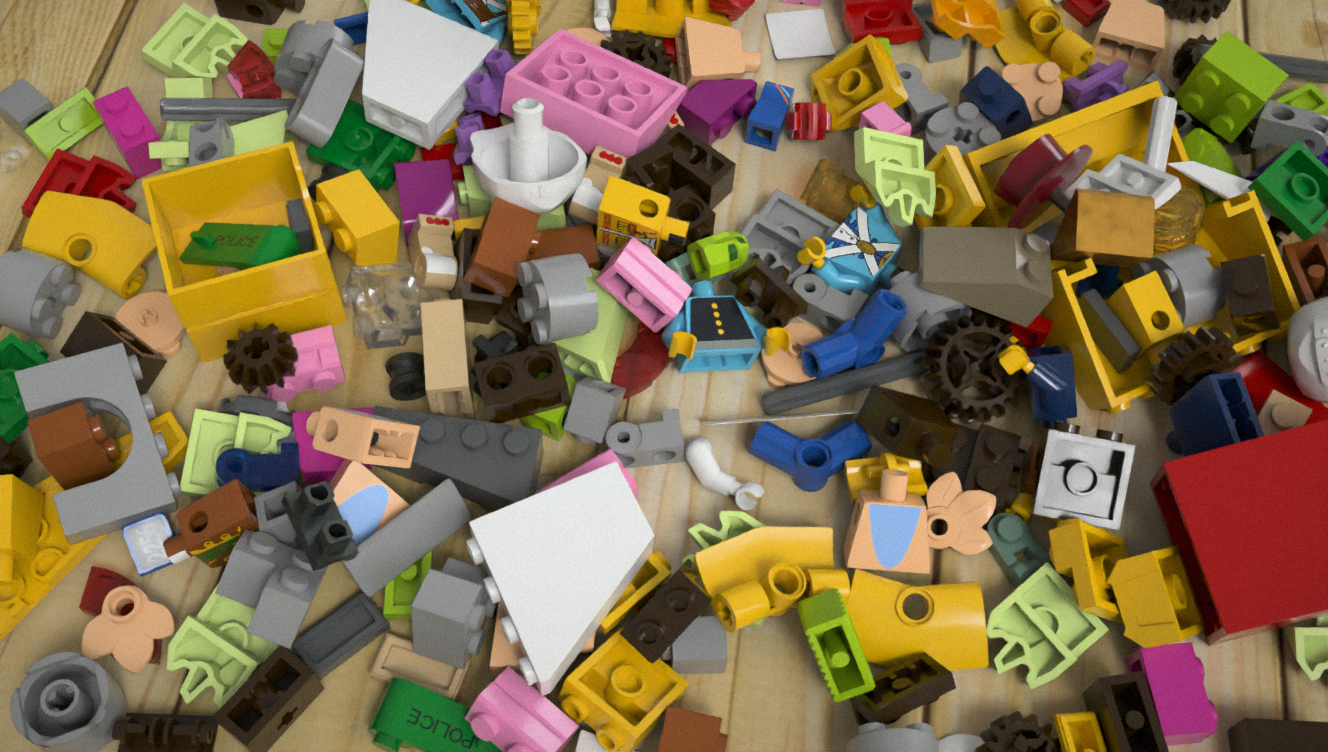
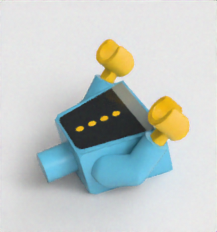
M705 280L696 282L691 286L693 289L691 297L687 298L678 315L666 325L662 334V341L669 349L668 357L675 358L677 354L678 373L749 370L760 353L761 348L765 349L767 356L775 355L776 349L789 352L791 335L784 328H764L743 308L742 304L734 298V295L716 296L712 282Z

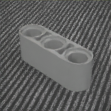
M330 38L321 48L319 53H323L322 58L316 57L285 123L286 129L318 149L322 148L332 136L365 63L363 58L333 38Z

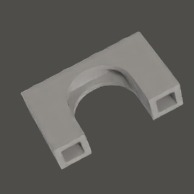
M123 343L14 372L29 419L82 402L87 410H100L118 417L127 425L133 436L130 454L116 472L104 479L52 494L64 535L70 545L120 530L128 524L160 512H164L167 515L177 511L174 499L181 497L182 493L175 472L166 474L161 460L162 458L169 457L161 432L153 434L148 419L156 417L149 393L140 395L135 382L136 380L143 379L136 354L127 356Z

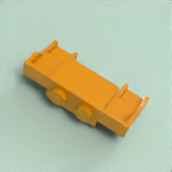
M930 0L933 11L931 20L939 32L943 33L945 31L955 40L967 35L971 41L977 40L987 49L1005 38L995 0Z

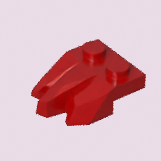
M841 0L843 27L850 42H859L869 34L873 37H886L893 44H904L907 41L920 40L922 27L912 11L913 0Z
M57 148L22 205V214L31 218L35 207L46 191L109 200L133 214L137 203L120 191L130 189L137 178L118 164L93 155L91 160L88 161Z

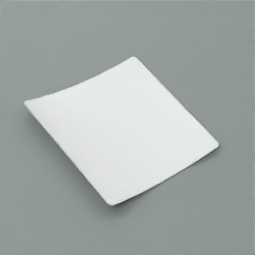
M823 9L769 13L765 15L776 59L836 54Z

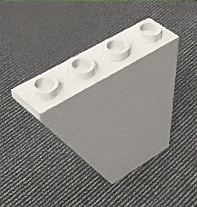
M369 0L362 88L365 120L430 150L465 109L463 103L470 95L465 82L471 74L476 72L487 73L489 71L484 58L490 50H499V41L406 0Z
M617 461L469 522L472 538L465 541L469 554L475 566L483 563L489 576L482 579L487 595L492 605L498 602L501 603L506 617L501 618L500 622L510 645L518 642L524 655L523 658L518 659L522 674L528 686L534 683L537 684L541 696L551 693L653 552L654 534Z

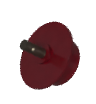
M1045 134L1016 155L997 181L993 191L996 196L1016 209L1009 220L1008 228L1022 230L1053 204L1063 213H1066L1072 197L1065 191L1086 166L1091 157L1092 148L1089 145H1082L1067 154L1051 134Z

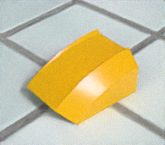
M871 34L810 76L812 103H826V112L832 113L831 130H825V132L840 131L859 125L863 111L882 101L891 109H894L906 102L909 96L898 74L895 62L885 47Z
M1179 545L1121 559L1116 562L1107 583L1112 585L1126 629L1123 634L1124 636L1147 649L1179 642L1206 630Z

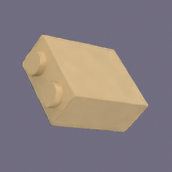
M440 298L433 302L420 303L425 388L431 414L475 420L470 343L462 299Z

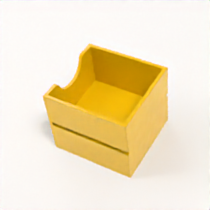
M293 141L141 179L168 297L184 328H186L202 363L223 358V355L228 353L226 348L227 340H239L238 328L250 332L253 330L255 322L261 325L263 330L273 323L280 332L286 331L289 335L348 322ZM301 198L311 230L314 251L223 276L219 275L216 266L184 264L179 259L192 240L190 234L193 231H199L204 222L285 225L290 228L285 204H287V201Z

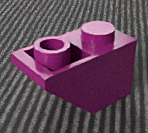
M752 79L701 80L686 93L676 112L684 123V128L711 146L718 138H725L739 119L750 115L757 103L755 100L757 82Z

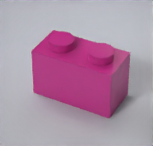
M128 86L92 101L108 134L137 179L162 168L161 158L150 159L148 146L150 142L160 141L159 135Z
M1192 642L1165 644L1147 649L1141 646L1125 660L1128 673L1143 672L1167 746L1201 743L1217 732L1216 708L1212 701L1208 700L1203 683L1205 676L1204 667L1200 658L1195 655Z

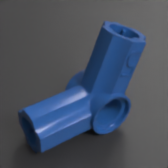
M878 289L857 317L843 323L833 335L803 346L800 356L804 371L810 378L822 379L851 366H854L857 370L858 368L875 364L885 352V347L882 345L883 342L907 314L906 303L900 296L891 293L888 289Z
M851 420L846 421L819 439L803 440L766 421L757 430L750 444L749 453L791 475L794 484L801 490L816 492L827 484L829 477L843 469L845 461L857 460L870 452L872 443L867 431L857 422ZM807 464H814V465H817L818 467H811V466H808Z

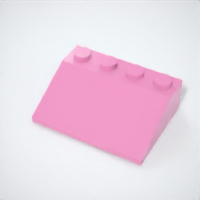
M559 29L505 74L500 112L514 118L511 108L512 104L525 98L535 99L544 105L543 125L552 131L562 132L567 135L585 154L592 155L596 146L630 158L655 145L686 95L688 87L563 29Z

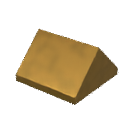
M1076 188L1050 249L1051 260L1079 262L1092 258L1094 264L1127 267L1152 259L1155 200L1152 196Z

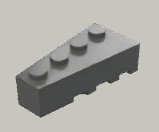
M375 406L373 415L420 426L410 468L373 466L419 484L427 483L434 487L445 479H450L462 498L480 505V508L490 512L497 511L535 495L544 453L541 429ZM373 432L370 446H373L378 441V433Z

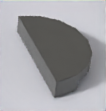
M238 395L235 402H230L227 398L222 399L220 402L218 413L239 416L240 412L269 417L291 427V431L295 432L292 413L296 411L292 410L290 413L276 410L277 402L254 396Z

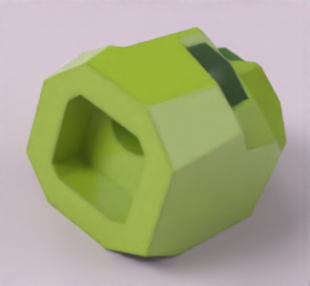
M724 231L691 243L687 246V255L699 281H707L740 268L747 261L750 247L746 236L736 231Z

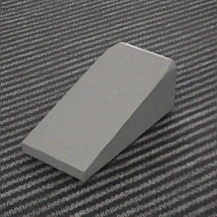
M930 1L912 4V11L922 27L921 39L917 41L928 61L933 63L958 58L961 55L963 37L955 40L945 31L941 33L936 29L931 20L933 11Z

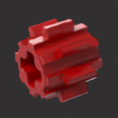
M793 103L792 112H786V130H792V139L825 140V130H831L832 113L826 112V103Z

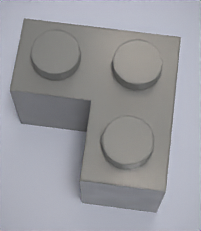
M245 529L232 550L215 593L255 609L246 632L290 649L312 605L328 566L313 571L303 550L277 542L270 534L252 532Z
M449 557L441 572L429 569L411 605L413 653L463 670L470 655L477 656L486 635V630L483 629L488 617L495 618L499 604L498 602L492 605L482 581V579L489 577L485 569Z

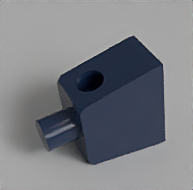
M988 66L984 67L960 91L959 105L964 102L975 104L979 111L995 124L1001 134V140L1027 131L1034 125L1023 96ZM1013 116L1014 119L1006 124L1007 118Z
M1240 372L1205 376L1169 408V416L1174 430L1167 434L1166 443L1173 453H1183L1184 457L1265 436Z

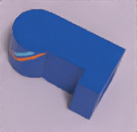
M769 81L765 82L760 99L757 100L755 108L752 109L748 118L745 143L776 152L786 123V112L790 111L794 88ZM758 127L772 131L773 136L764 138L759 136L755 130Z

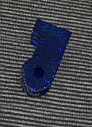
M280 443L277 454H250L239 448L228 449L221 453L216 461L213 472L214 480L221 487L232 480L238 479L252 492H268L293 481L299 486V443Z

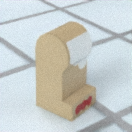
M596 146L582 182L572 198L569 214L597 225L598 209L609 176L623 179L628 158Z
M418 214L408 237L413 273L416 276L419 288L452 290L455 286L458 264L453 253L451 235L454 231L452 217Z

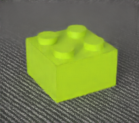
M1226 31L1202 56L1173 98L1176 99L1177 104L1186 112L1192 114L1216 134L1232 143L1259 113L1289 74Z

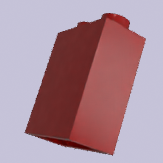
M1328 419L1162 464L1149 484L1172 546L1179 545L1206 627L1203 633L1208 646L1328 616Z

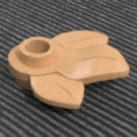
M949 472L939 477L930 486L926 494L929 547L933 549L951 547L963 555H976L985 551L993 542L982 526L993 515L996 506L995 495L981 490L963 492L960 480L955 472ZM933 521H944L947 525V532L941 536L935 535L931 530V523Z
M131 585L117 587L105 597L102 613L86 625L82 637V655L95 661L112 653L115 660L124 669L137 674L146 667L152 658L154 639L160 640L174 635L173 615L163 604L150 602L148 596L140 588ZM128 603H134L133 610L129 614L122 616L121 609Z

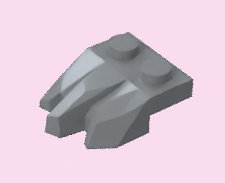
M776 188L759 215L756 213L753 215L741 234L746 236L750 247L748 256L760 257L773 270L778 266L784 265L790 271L786 283L791 286L798 276L808 273L813 266L812 263L803 265L797 259L798 251L807 248L804 245V241L812 237H819L826 243L841 225Z

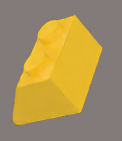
M358 169L316 184V202L313 204L316 218L321 225L328 226L333 233L339 250L347 252L358 266L388 276L395 274L400 222L362 172Z

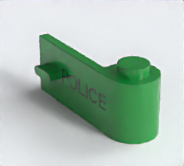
M204 222L199 231H193L190 234L192 240L179 259L184 264L237 267L241 271L297 256L302 247L296 232L285 225Z
M391 678L367 729L374 736L372 744L387 752H398L400 748L409 749L411 747L423 752H502L491 741H483L475 735L471 724L465 720L471 708L401 678Z

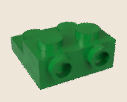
M348 99L337 126L327 143L320 149L310 144L306 149L308 160L321 166L328 163L335 164L345 169L348 173L359 169L378 193L380 189L385 191L390 189L396 176L394 162H410L415 153V144L365 120L364 105Z
M1298 140L1279 155L1248 186L1304 242L1328 221V168Z
M10 333L0 342V437L9 444L29 426L27 420H30L26 413L14 372L50 362L48 360V353L34 340L30 339L25 343L13 333Z

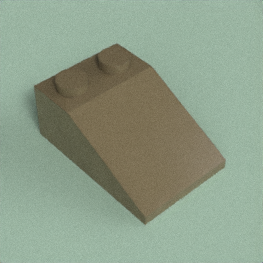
M923 227L920 231L919 287L1027 328L1054 298L1049 241L1036 234H1029L1017 228Z

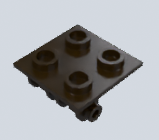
M126 713L123 721H116L114 723L112 738L113 740L120 741L118 752H214L219 724L214 720L213 716Z

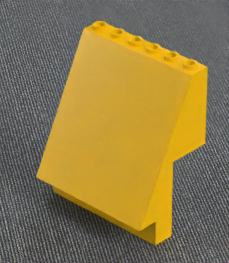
M1158 80L962 156L986 205L982 212L971 222L972 227L1008 228L1009 220L1016 209L996 196L993 192L994 187L1014 157L1045 134H1051L1067 154L1082 145H1089L1092 148L1089 161L1075 181L1087 169L1099 173L1119 153L1143 163L1153 103L1156 98L1164 96ZM1174 123L1167 163L1189 161ZM1167 164L1165 172L1178 177L1182 188L1159 207L1154 238L1186 224L1196 244L1206 249L1212 255L1206 257L1212 268L1219 266L1221 271V262L1266 254L1281 329L1238 336L1231 320L1226 295V304L1222 310L1216 312L1215 315L1217 317L1194 325L1196 330L1200 326H1204L1207 330L1215 326L1219 331H1229L1231 334L1230 339L1235 344L1232 348L1236 351L1237 356L1259 350L1261 348L1259 342L1268 339V342L1287 337L1291 316L1301 307L1255 191L1252 190L1207 205L1199 184ZM1053 204L1035 221L1023 228L1022 231L1030 233L1063 212ZM1092 258L1079 262L1051 260L1054 298L1038 315L1052 320L1050 331L1043 343L1045 346L1066 344L1073 356L1075 389L1090 410L1107 409L1109 414H1113L1132 407L1131 400L1138 396H1141V399L1156 396L1150 390L1151 385L1147 382V378L1154 374L1150 370L1152 363L1146 356L1134 361L1130 369L1118 374L1093 341L1078 304L1082 294L1093 288L1097 290L1106 302L1122 285L1134 280L1129 266L1094 264ZM1251 316L1246 319H1255L1262 316ZM1180 333V334H1179L1177 337H1175L1173 340H1175V339L1181 337V336H1182V333Z

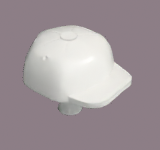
M531 98L521 99L512 104L513 123L499 128L471 133L470 144L473 151L471 154L473 167L480 186L492 200L496 196L537 214L549 213L563 205L580 186L585 173L587 157L585 152L562 132L552 131L543 125L544 105L541 102Z
M1328 297L1302 306L1292 314L1287 329V351L1294 381L1303 395L1323 403H1328Z

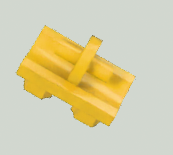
M890 451L882 452L880 457L848 460L843 465L851 504L856 503L858 493L861 490L880 491L882 470L896 469L908 473L906 493L926 496L928 491L922 475L920 461L893 455Z

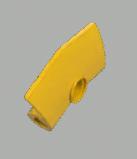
M617 0L616 13L611 29L618 31L629 30L632 33L642 31L646 35L675 38L685 17L732 27V24L725 14L715 12L709 8V0Z
M1015 0L1016 7L998 11L1005 38L996 43L995 47L1006 65L1011 63L1022 65L1027 63L1044 64L1046 62H1054L1060 67V80L1063 86L1064 81L1073 76L1077 77L1086 70L1096 56V48L1063 25L1061 15L1055 11L1050 0Z
M46 191L40 198L30 218L22 242V247L69 263L73 270L83 272L123 299H130L141 290L146 280V272L140 266L157 249L152 226L117 203L54 191ZM92 248L90 256L83 260L84 254Z
M758 527L699 551L693 558L702 586L712 597L710 604L719 622L731 633L770 615L780 616L790 609H798L799 601L833 588L839 589L845 606L849 602L850 582L848 574L843 569H834L833 529L831 527ZM774 584L781 586L786 591V594L778 591Z
M855 568L850 582V598L846 609L868 662L892 668L925 652L949 671L985 668L989 665L984 604L978 581L915 587ZM910 594H916L924 601L925 611L919 619L912 620L903 612V601Z

